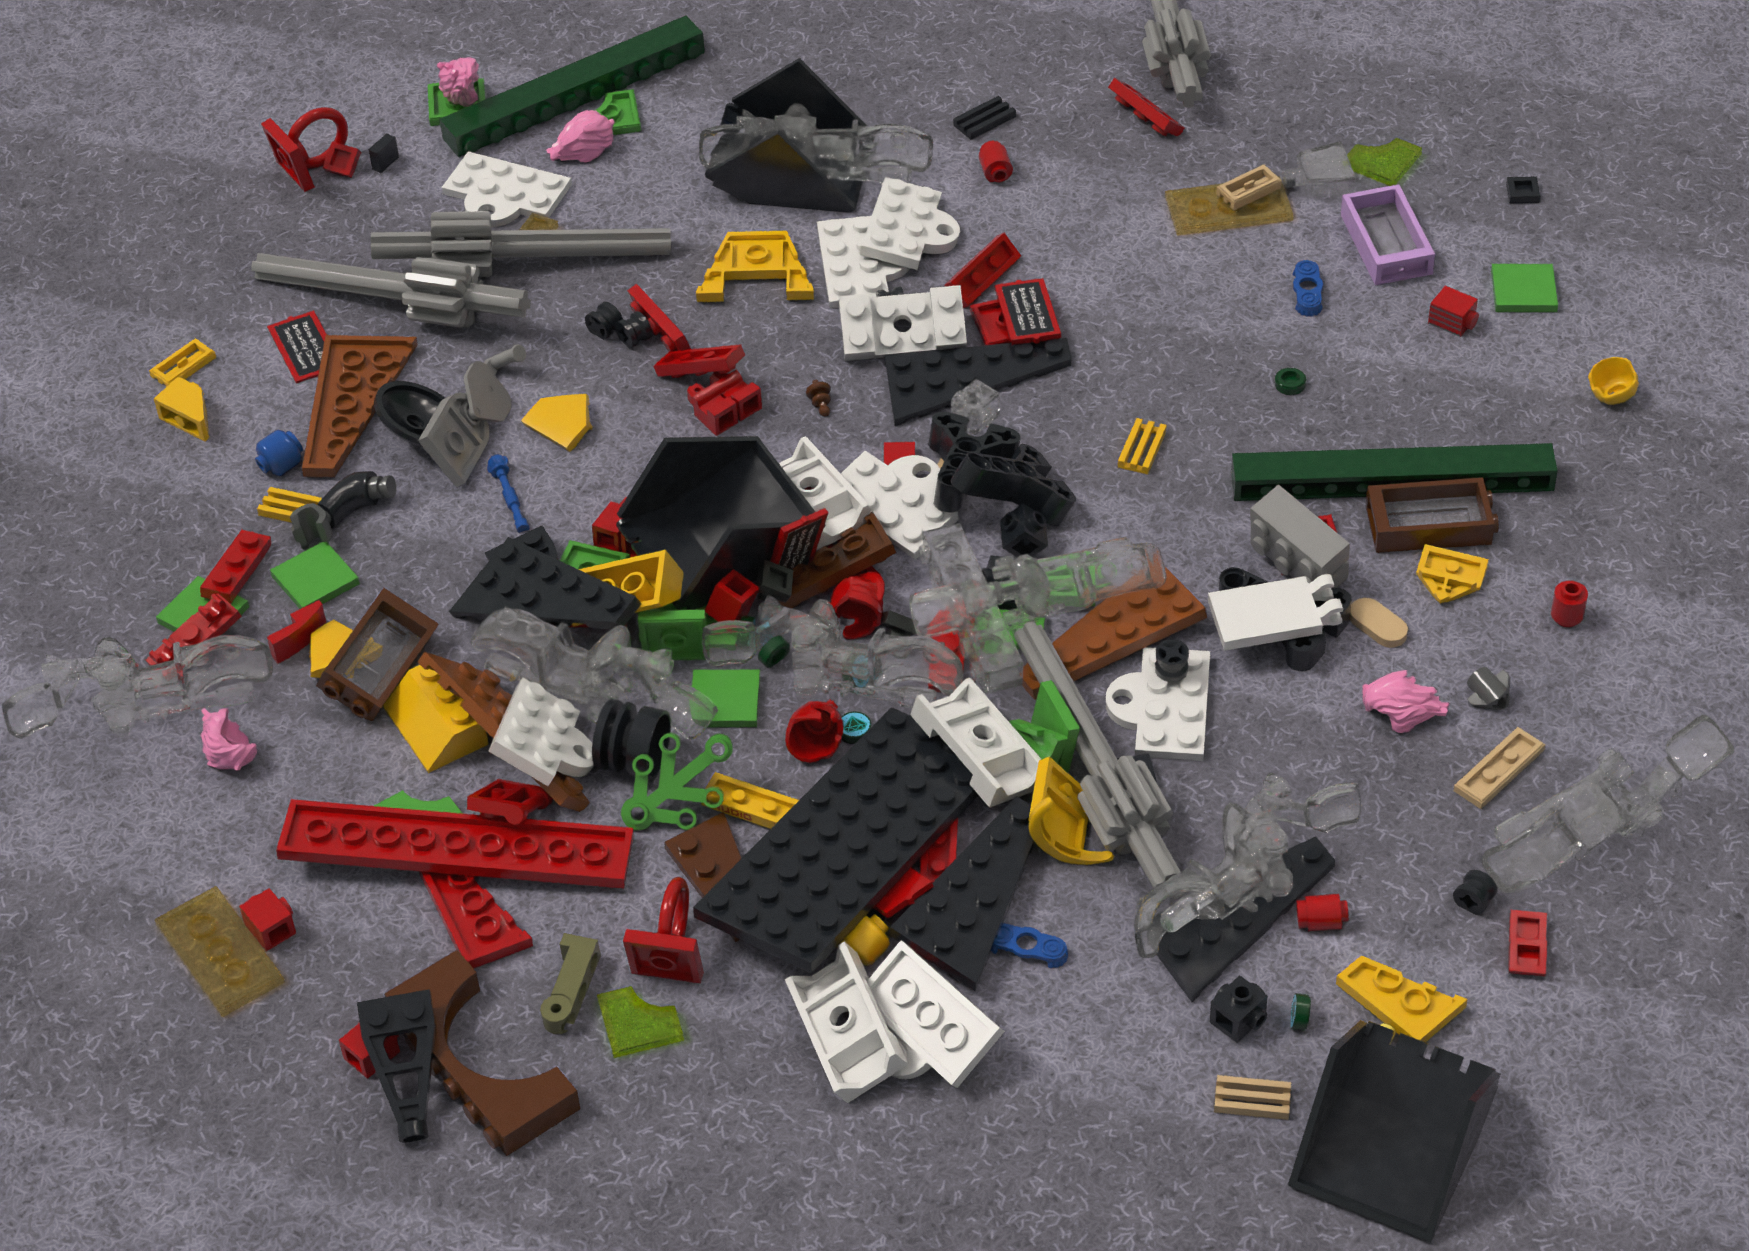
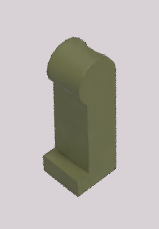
M567 933L563 934L559 945L564 962L551 996L543 1001L540 1008L543 1024L548 1032L563 1034L568 1031L564 1030L566 1023H575L601 957L597 939Z

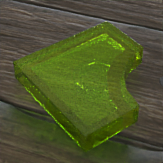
M1395 138L1390 143L1381 146L1356 144L1342 160V167L1392 186L1398 183L1421 156L1422 147L1399 138Z
M632 986L597 994L613 1058L684 1041L675 1005L660 1007L648 1004L637 996Z

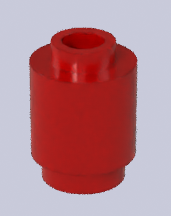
M994 140L988 141L981 146L978 157L985 178L989 182H1003L1010 178L1013 173V167L1005 146Z
M1563 581L1555 587L1551 616L1560 626L1573 627L1583 621L1588 599V591L1584 585L1576 581Z
M1339 894L1305 896V900H1296L1299 929L1308 928V932L1342 929V922L1349 921L1347 900L1340 901Z

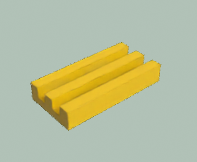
M195 338L150 369L149 373L152 378L158 379L159 383L165 384L167 387L178 376L187 379L214 360L216 354L215 351ZM199 349V351H197L195 354L187 358L188 355H190L195 350ZM177 364L176 367H174L172 370L164 374L165 371H167L169 368Z
M1136 418L1118 459V468L1148 474L1166 434L1167 425L1160 424L1159 427H1155V422L1148 421L1146 425L1142 424L1143 419ZM1140 430L1144 431L1131 462L1127 463ZM1151 433L1156 434L1143 466H1140L1138 463Z
M269 487L267 491L268 496L263 497V505L259 504L257 511L259 516L291 522L290 516L294 510L310 503L317 505L322 498Z

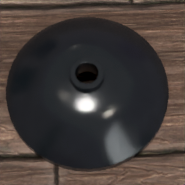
M394 381L386 383L379 388L374 398V408L383 425L394 435L408 443L423 447L418 440L438 405L445 397L417 383Z

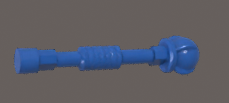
M499 454L492 455L488 460L487 470L494 478H499L503 487L502 494L508 509L513 512L518 533L530 529L529 524L520 511V502L514 488L510 486L507 474L510 470L508 458Z

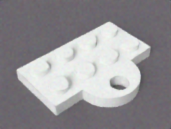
M467 152L442 186V192L444 195L465 200V211H493L494 213L491 214V227H499L511 223L520 214L547 221L572 186V180L566 176Z
M885 177L861 245L860 255L917 270L923 253L942 254L951 251L958 242L960 227L952 216L937 209L942 192L929 187L906 183L900 179Z
M872 216L817 221L830 308H839V296L869 294L870 297H876V291L878 290L888 292L887 282L904 276L910 269L860 255L861 245Z
M864 451L841 473L869 504L870 513L873 512L892 544L915 560L959 520L957 511L951 513L943 512L934 506L936 483L940 468L933 460L918 455L905 456L886 465L867 451ZM920 471L930 472V474L927 477H915V475Z
M1143 648L1142 671L1120 676L1108 687L1106 692V710L1108 715L1118 725L1127 729L1137 730L1135 756L1149 754L1150 758L1203 761L1210 651L1189 650L1188 673L1186 677L1177 682H1167L1160 679L1155 673L1156 648ZM1118 696H1126L1131 699V702L1122 705L1116 703L1114 699Z
M522 677L515 688L489 748V752L549 786L557 771L568 776L582 777L587 775L594 766L592 761V742L574 727L580 711L574 708L569 701L555 697L545 691L540 684L530 682Z
M902 940L867 980L889 1031L896 1036L908 1062L907 1066L891 1075L895 1078H916L933 1067L951 1085L958 1088L1005 1032Z

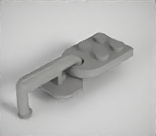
M514 345L511 349L487 358L484 362L476 361L472 363L464 375L466 392L455 393L444 398L418 440L424 450L429 453L456 487L466 483L488 443V421L497 423L504 421L511 409L510 395L495 374L501 367L525 360L526 350L522 345Z

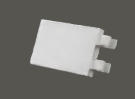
M1324 574L1318 576L1311 583H1308L1306 576L1208 593V603L1224 651L1322 634V627L1324 625L1334 626L1341 624L1340 612H1343V607L1340 599H1333L1334 595L1331 588L1334 587L1332 576ZM1314 601H1326V602H1325L1323 605H1321L1320 607H1317V608H1316V605H1315V602H1314Z

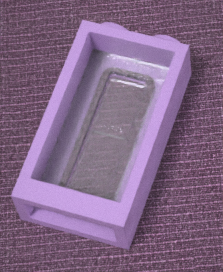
M1399 184L1342 195L1341 217L1375 285L1433 274L1435 253Z

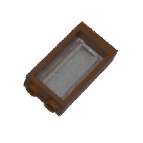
M1483 478L1367 486L1365 506L1376 553L1423 550L1425 544L1439 548L1492 545L1493 534L1498 533L1497 514H1492L1491 511L1493 507L1491 490H1486Z
M383 588L326 667L316 687L321 689L327 697L338 700L350 708L356 716L373 721L428 643L439 624Z

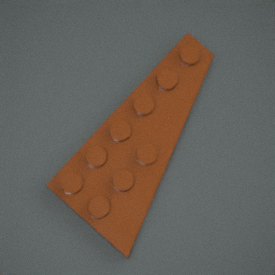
M325 336L302 465L303 477L336 476L376 412L374 398L377 391L382 385L396 381L418 346L417 337Z
M1155 557L1057 638L1052 645L1072 680L1075 681L1206 619V608ZM1027 663L1017 672V676L1025 690L1036 700L1040 684Z
M424 652L417 662L425 670L431 669L436 671L441 676L438 683L445 691H450L457 697L464 699L461 702V707L494 739L512 698V695L504 691L499 685L501 682L499 677L488 669L481 671L475 669L467 662L460 664ZM557 771L549 786L533 778L562 807L580 812L590 803L582 792L583 786L576 779Z

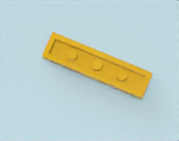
M717 772L714 773L705 788L716 786L724 793L722 804L717 808L711 809L770 829L799 801ZM711 791L707 794V799L711 803H717L720 800V796L717 792Z

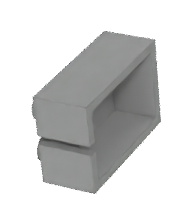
M1279 484L1250 508L1251 545L1258 554L1266 555L1271 559L1282 574L1290 575L1292 578L1306 576L1308 583L1314 581L1318 576L1330 574L1334 582V587L1332 588H1337L1348 578L1349 562L1347 560L1349 559L1350 543Z

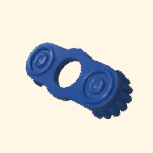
M1310 260L1300 261L1295 265L1293 276H1295L1293 289L1297 297L1295 309L1301 315L1312 317L1321 313L1323 309L1321 304L1323 281L1320 278L1319 266L1315 262ZM1303 281H1312L1317 286L1314 289L1306 290L1300 287L1299 284Z
M1006 923L1002 924L991 949L993 954H996L998 949L1013 952L1021 958H1035L1047 961L1049 968L1063 966L1068 958V949L1062 939L1041 933L1032 927L1021 928ZM1022 936H1031L1037 941V945L1027 950L1020 948L1016 942Z

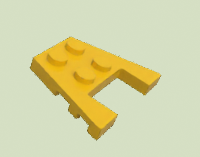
M787 231L727 232L714 256L715 261L712 267L707 269L704 275L702 286H698L696 290L697 302H724L725 280L787 279V300H814L813 286L809 283L807 273L798 260L797 251Z

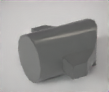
M1487 667L1477 669L1467 681V686L1474 692V694L1467 698L1468 702L1473 707L1491 710H1501L1508 707L1511 679L1509 674L1504 669L1496 676Z

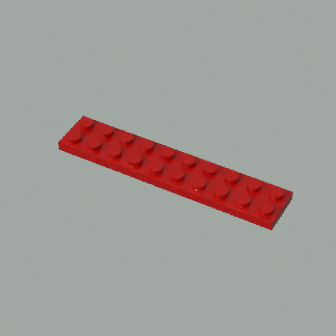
M291 799L276 852L278 860L624 889L634 839V828L526 819L518 825H512L505 817L486 818L474 814Z

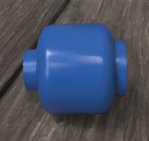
M275 430L256 444L258 456L255 458V462L265 474L270 471L276 476H282L301 462L303 447L292 432L287 431L285 433L282 430Z

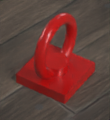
M321 107L306 112L295 121L288 135L271 118L261 123L276 162L304 192L315 188L308 169L323 166L329 148L318 156L309 157L304 146L299 141L303 130L317 120L329 119L335 123L337 128V134L333 142L345 145L347 141V121L339 111L333 108Z
M675 877L669 882L662 900L657 933L626 929L623 944L632 974L701 984L704 970L697 939L685 937L689 913V888L685 879Z

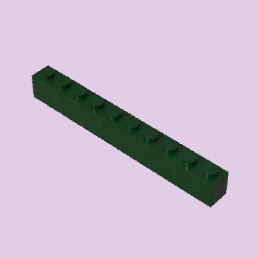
M685 15L440 118L442 138L458 157L466 155L467 152L474 153L482 147L498 143L515 133L524 132L529 127L549 121L553 117L567 111H573L590 101L599 100L606 93L622 90L637 81L648 79L656 73L672 69L677 64L689 59L697 58L705 53L703 32Z
M1552 443L1232 453L1231 466L1234 501L1261 500L1278 484L1296 499L1366 497L1367 486L1469 478H1483L1486 490H1491V493L1554 491L1558 472Z

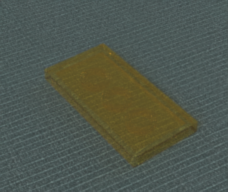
M1283 183L1280 189L1236 210L1230 208L1231 203L1226 204L1223 201L1224 196L1218 197L1216 195L1217 186L1221 184L1165 191V199L1177 236L1293 221V212Z
M217 886L154 919L158 929L221 1017L230 1014L285 983L281 973Z

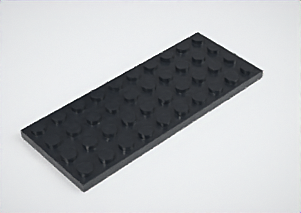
M891 707L693 907L694 918L809 973H813L978 796L977 792L970 785L973 774L939 735L930 738L911 715Z

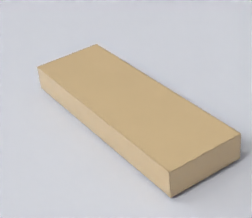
M1517 727L1454 785L1453 791L1482 809L1545 750V744Z

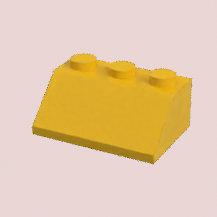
M666 550L578 569L636 596L641 602V606L636 612L663 607L681 598L684 572ZM572 623L573 626L581 625L580 623Z
M419 665L408 670L383 707L426 771L430 773L489 744L486 731L461 707V702L464 699L457 697L450 691H445L438 683L441 676L436 671L431 669L425 670Z

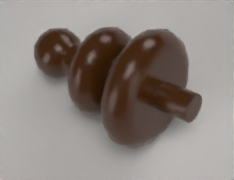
M816 379L812 381L813 384L807 387L805 391L806 396L812 399L811 402L814 407H819V414L826 417L830 414V408L827 405L831 401L829 395L831 387L827 382H819Z

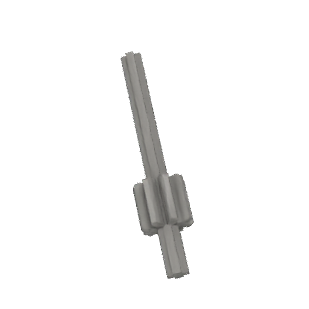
M1150 0L1156 22L1154 20L1147 21L1144 26L1147 37L1143 39L1142 43L1151 75L1153 77L1160 76L1164 87L1172 88L1174 86L1177 101H1182L1183 107H1193L1194 101H1201L1203 98L1198 75L1200 77L1206 76L1209 71L1206 60H1209L1211 57L1202 22L1200 20L1193 21L1190 10L1183 8L1179 11L1176 0Z
M488 211L433 212L431 214V231L371 232L372 259H416L421 257L475 264L480 269L478 277H490L492 275V258L670 255L671 252L670 228L491 231V214Z
M257 253L256 261H252L251 271H255V279L402 300L403 305H409L406 315L411 321L459 328H469L474 324V312H487L524 318L526 317V309H530L531 299H528L527 290L484 285L483 280H478L480 269L475 264L417 257L411 263L412 273H399Z
M1035 621L1025 623L1023 630L1016 631L1014 634L1018 646L1039 684L1050 680L1054 682L1080 727L1075 748L1090 775H1086L1080 783L1083 791L1078 794V800L1106 850L1115 849L1118 855L1129 854L1133 851L1154 891H1160L1162 895L1173 892L1174 886L1182 884L1184 877L1160 836L1166 834L1171 827L1167 820L1173 815L1172 809L1144 761L1138 760L1135 762L1132 756H1121L1117 760L1042 625H1036Z

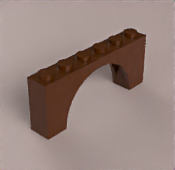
M455 950L384 994L385 997L430 989L436 1023L431 1074L433 1076L440 1074L444 1079L443 1086L448 1095L453 1100L459 1098L464 1103L462 1107L465 1115L472 1124L479 1122L484 1128L483 1135L493 1149L500 1147L505 1155L508 1156L581 1109L576 1088L557 1066L545 1073L530 1078L501 1080L475 1073L460 1063L448 1047V1036L452 1022L464 1004L480 992L477 972L458 950ZM413 1032L403 1034L410 1049L416 1052L417 1036Z

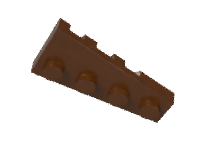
M873 512L864 517L866 523L856 530L850 527L840 534L842 540L833 547L827 548L824 546L815 553L812 562L807 565L800 563L791 569L793 570L791 597L785 603L774 599L780 613L797 607L801 602L816 594L824 593L843 579L856 576L859 572L874 564L881 563L897 553Z
M724 812L664 842L665 850L702 898L741 859ZM730 935L735 942H737V941L740 940V939H738V938H736V937Z

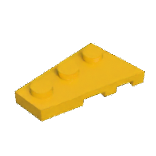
M1362 955L1339 973L1336 978L1337 986L1382 1022L1392 1026L1397 1034L1400 1035L1402 1033L1423 1042H1427L1467 1006L1468 999L1456 994L1453 998L1436 991L1437 986L1425 981L1422 985L1404 978L1401 971Z

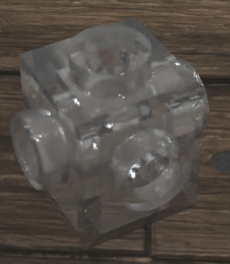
M975 379L963 390L955 393L951 399V411L954 414L969 417L967 431L976 435L985 427H989L990 423H993L1000 415V393Z

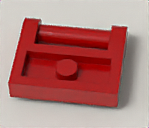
M497 779L467 796V810L480 812V816L486 818L504 816L510 824L518 825L525 821L531 812L551 805L553 798L541 786Z

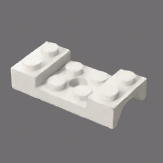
M961 285L930 288V292L870 297L869 294L839 296L845 361L883 358L885 355L967 347ZM899 319H905L910 322L911 328L906 332H899L894 328V323Z
M806 436L801 438L792 457L779 464L816 512L823 508H826L829 512L825 522L826 526L822 531L817 550L841 539L840 534L850 527L856 530L865 524L864 517L870 514L869 504ZM809 486L814 488L811 490H805V488Z
M971 678L965 679L950 696L929 703L923 694L916 697L910 715L930 738L939 735L973 774L970 781L971 787L989 808L1012 800L1016 796L1020 797L1034 791L1038 762L1042 759Z
M844 941L838 945L836 960L812 976H790L785 981L834 1093L849 1103L907 1066L908 1062L896 1036L889 1031L868 986L867 980L869 977L858 953ZM849 1011V1018L846 1023L836 1026L839 1015Z

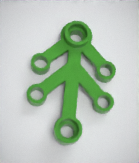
M675 733L664 734L659 741V747L662 751L659 788L648 797V774L654 768V761L647 754L638 755L632 763V768L635 772L633 797L627 799L621 809V817L626 826L634 828V830H643L648 828L652 822L677 824L684 830L693 828L697 822V814L693 809L683 808L680 811L656 808L666 799L701 802L709 808L719 807L724 800V793L719 787L711 786L704 789L686 787L684 785L711 763L726 761L733 752L731 739L725 734L712 735L705 744V751L674 775L676 752L680 748L681 740ZM671 737L675 739L676 747L672 750L665 748V738ZM713 744H723L725 752L722 755H716L712 750ZM639 759H646L649 762L650 766L647 771L638 769L637 762ZM709 792H717L720 800L717 803L709 802L707 799ZM633 808H642L644 810V817L642 819L634 818L632 815ZM690 813L693 817V822L688 825L683 824L680 820L681 814Z

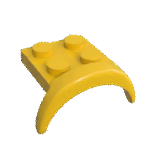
M1050 756L1039 760L1029 815V832L1034 842L1053 858L1069 864L1093 865L1112 861L1114 854L1111 851L1084 850L1088 816L1078 800V794L1083 791L1080 783Z

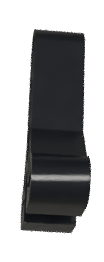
M950 412L935 413L932 416L928 446L931 450L939 453L944 463L937 477L934 506L943 512L959 511L967 495L952 485L951 478L966 454L974 452L1011 459L1020 444L1021 436L1016 430L990 423L984 435L971 436L967 434L969 417Z
M1021 444L1011 459L968 452L951 478L952 485L966 495L1013 502L1019 506L1023 503L1034 511H1039L1046 518L1047 524L1051 526H1059L1076 501L1075 495L1064 481L1046 478L1052 466L1038 450L1027 444Z
M1230 567L1221 572L1218 591L1268 583V581L1243 569ZM1331 588L1334 595L1333 599H1340L1343 607V612H1340L1341 624L1334 626L1324 625L1322 627V634L1282 641L1286 649V663L1291 669L1307 671L1313 668L1325 653L1327 634L1337 638L1346 628L1350 621L1352 602L1349 592L1341 588ZM1314 601L1316 608L1323 605L1326 601Z

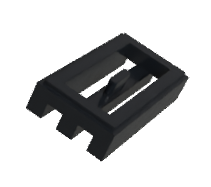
M998 95L953 118V126L972 140L1015 118L1016 109L1013 107L1009 109V104L1006 101L1002 103V98Z

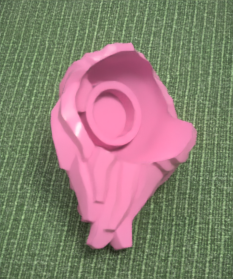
M467 57L437 64L440 70L438 75L440 78L439 89L443 92V96L455 105L460 104L464 107L473 105L478 100V95L474 89V83L478 81L479 77L477 74L479 64L476 60Z
M585 110L578 113L565 125L557 138L558 141L551 148L546 149L547 154H550L552 161L560 159L561 161L579 160L585 163L591 162L599 157L605 148L612 146L614 140L612 130L615 123L614 119L608 120L607 117L594 110Z
M1407 670L1392 672L1369 685L1364 684L1362 686L1363 703L1366 711L1369 712L1375 709L1382 714H1387L1390 718L1392 730L1397 733L1410 732L1416 725L1435 715L1446 716L1449 707L1448 702L1439 701V696L1434 695L1437 692L1434 687L1414 684L1416 682L1414 676L1406 677Z
M205 708L201 710L204 715L202 718L203 731L201 733L202 750L207 760H209L207 762L208 766L217 769H234L239 771L241 767L247 765L255 758L257 745L255 743L249 744L248 737L239 730L240 726L228 719V708H223L213 713H210Z

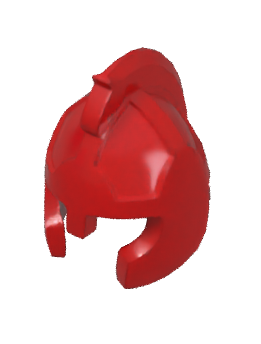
M873 571L863 572L843 579L834 589L827 618L831 621L832 617L834 619L843 617L855 620L852 625L844 627L843 638L858 639L865 637L881 624L885 583L881 575Z
M831 699L827 702L809 701L799 707L791 716L786 729L785 743L788 751L796 759L812 763L821 759H829L837 751L841 743L844 723L841 714L837 710L838 706Z

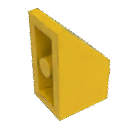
M178 376L154 398L158 417L206 442L209 439L204 392L198 384Z

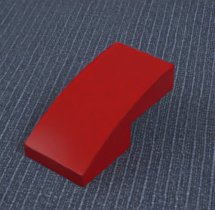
M320 600L291 613V625L267 636L271 655L277 664L306 647L310 643L311 633L327 623Z
M1521 910L1510 911L1509 973L1546 976L1547 913Z

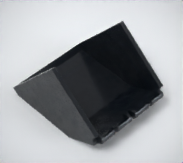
M801 58L732 98L733 103L726 104L705 172V177L713 181L712 186L749 204L851 213L856 209L875 133Z
M758 436L670 437L663 439L618 510L617 515L622 519L617 522L616 526L627 542L631 543L632 549L638 556L666 550L684 572L681 598L672 602V604L678 610L685 607L688 610H695L708 604L716 584L733 569L749 581L754 582L758 576V566L764 559L771 560L780 528L799 520L804 515L808 516L816 511Z
M1360 1020L1330 1048L1288 1186L1431 1242L1479 1139L1498 1089L1501 1073L1496 1072L1495 1068L1474 1060H1470L1467 1072L1463 1073L1460 1071L1464 1060L1463 1056L1435 1046L1430 1060L1426 1059L1425 1055L1429 1043L1400 1033L1395 1047L1390 1045L1394 1030L1371 1021L1367 1024Z

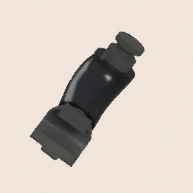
M373 471L354 472L346 476L331 488L317 505L314 503L306 504L292 512L290 516L293 524L291 530L295 541L300 543L301 548L308 546L316 538H321L322 542H328L333 535L332 529L353 511L364 506L376 505L378 499H384L385 497L387 499L394 498L397 490L394 477L388 475L383 478L382 476H377Z

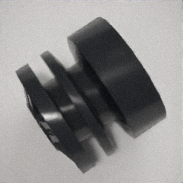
M609 699L600 712L593 735L592 761L594 767L604 770L610 768L611 771L619 773L626 765L627 773L635 776L632 768L634 759L640 754H647L654 761V768L648 774V779H655L660 771L662 759L659 741L664 734L671 733V717L669 712L648 706L642 707L637 712L636 705L626 702L623 704L620 700ZM670 737L664 739V746L667 749ZM646 759L638 760L637 767L639 770L647 771L650 765Z

